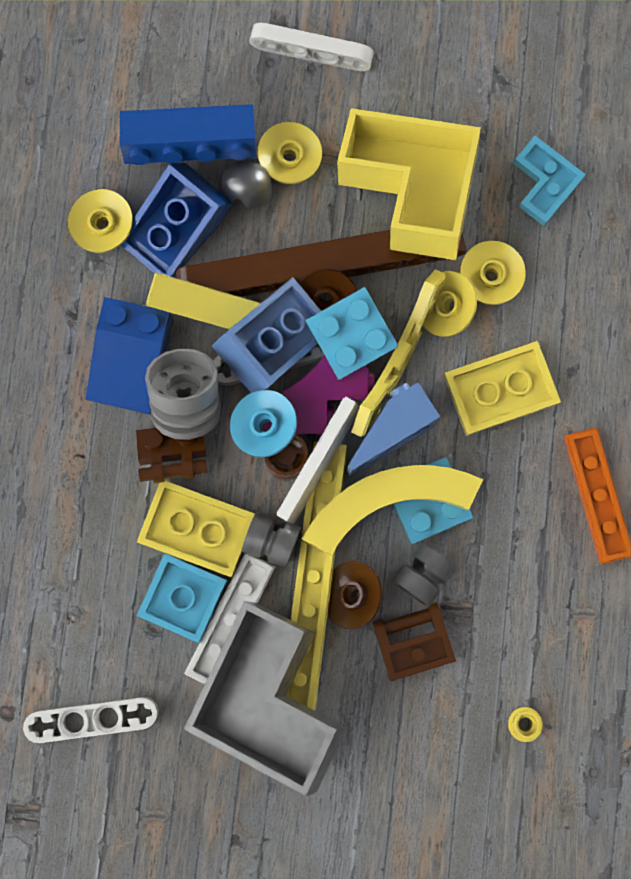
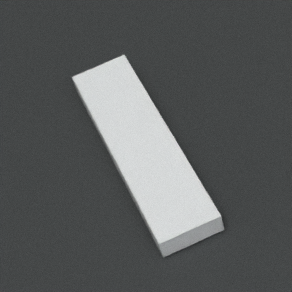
M348 397L343 398L277 511V516L291 524L296 522L357 417L360 406Z
M244 554L184 673L185 675L203 684L206 683L243 602H259L276 566L260 558Z

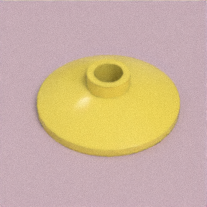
M283 122L269 128L261 137L258 145V160L260 165L266 168L273 180L284 184H297L308 180L318 170L322 160V146L316 134L307 126L296 122ZM286 154H292L295 157V160L286 161L284 159V156Z
M107 189L92 190L82 195L73 204L68 217V227L74 241L83 249L94 253H105L118 248L126 241L133 226V214L127 201L120 194ZM105 220L109 222L106 228L99 229L100 222Z
M485 241L475 245L466 253L461 263L460 274L466 276L473 284L478 302L487 305H500L512 300L520 292L525 282L526 269L522 257L513 247L500 241ZM492 271L496 274L497 279L490 281L486 278L485 273Z
M444 271L442 273L445 274L446 278L432 313H427L423 326L434 335L451 337L462 332L471 323L477 308V295L473 284L466 276L454 271ZM454 301V308L450 311V303Z

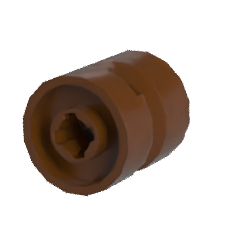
M294 434L291 442L281 452L264 457L266 467L270 474L279 480L289 481L296 479L308 460V450L303 439Z

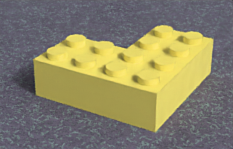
M351 108L337 161L338 185L398 194L390 227V250L456 260L478 154L481 127Z

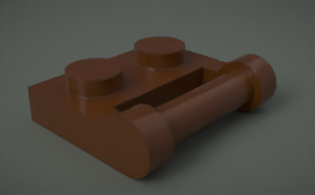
M437 602L432 603L430 607L385 622L382 619L372 622L390 681L456 662ZM432 622L434 632L390 645L387 635Z

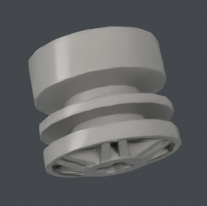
M176 349L161 354L151 362L147 368L145 380L150 398L151 417L155 427L168 437L189 440L201 437L213 430L221 417L218 370L214 361L205 353L194 349Z

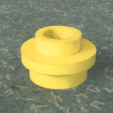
M520 707L510 714L508 729L515 739L522 742H531L538 738L542 732V718L534 709ZM522 718L530 720V727L525 731L519 727V722Z

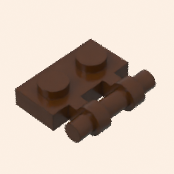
M157 428L136 430L140 466L151 464V467L138 469L140 482L153 480L154 483L165 482L166 478L184 476V479L195 478V474L208 473L206 460L193 461V458L207 457L204 435L190 440L174 439L163 435ZM182 460V463L164 465L163 463Z

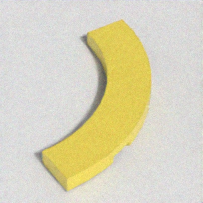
M434 270L425 280L410 319L397 344L398 347L395 348L373 389L360 405L351 433L360 437L365 436L381 412L382 400L384 397L388 398L391 396L390 393L396 387L423 333L421 328L428 312L432 313L446 278L444 273Z
M412 465L380 471L361 479L335 496L312 521L301 540L332 556L343 537L359 521L374 511L392 504L409 500H430L454 505L468 511L483 479L467 472L434 465Z

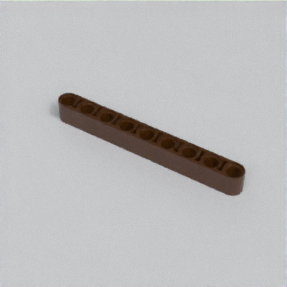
M390 230L189 265L177 269L175 274L178 279L243 297L276 291L292 277L299 283L304 276L319 269H333L348 277H354L448 259L390 250ZM463 232L461 233L457 257L467 253Z

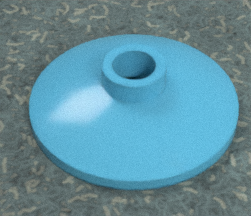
M259 390L245 396L236 405L230 420V431L235 444L243 452L254 457H269L281 452L291 442L297 427L296 412L291 402L282 394L272 390ZM270 421L272 427L269 431L263 432V424Z

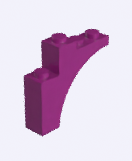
M324 355L313 370L302 380L290 388L279 392L291 402L295 409L297 417L295 434H323L334 415V407H327V400H343L345 397L351 400H365L374 387V374L368 373V366H363L338 380ZM270 421L264 423L262 431H269L272 423Z

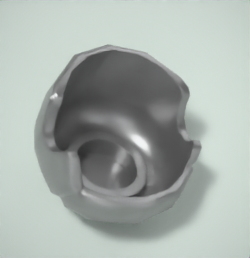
M240 161L229 167L223 174L221 187L230 202L233 203L235 199H238L244 203L247 209H255L264 206L271 200V177L266 168L252 161Z

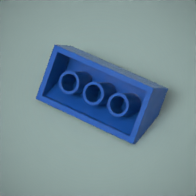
M253 104L120 111V148L124 164L144 165L157 162L174 164L180 161L199 160L209 162L214 159L243 160L257 157Z

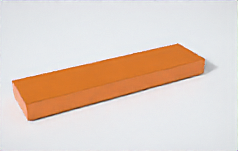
M598 428L565 435L563 437L600 565L631 557V541Z

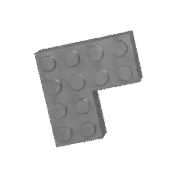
M244 601L184 730L304 796L314 794L318 791L347 728L286 696L315 632L258 603Z

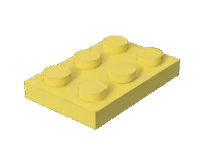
M538 341L445 372L443 375L466 436L561 403Z
M167 481L161 482L154 495L137 543L233 578L242 553L245 537L255 513Z

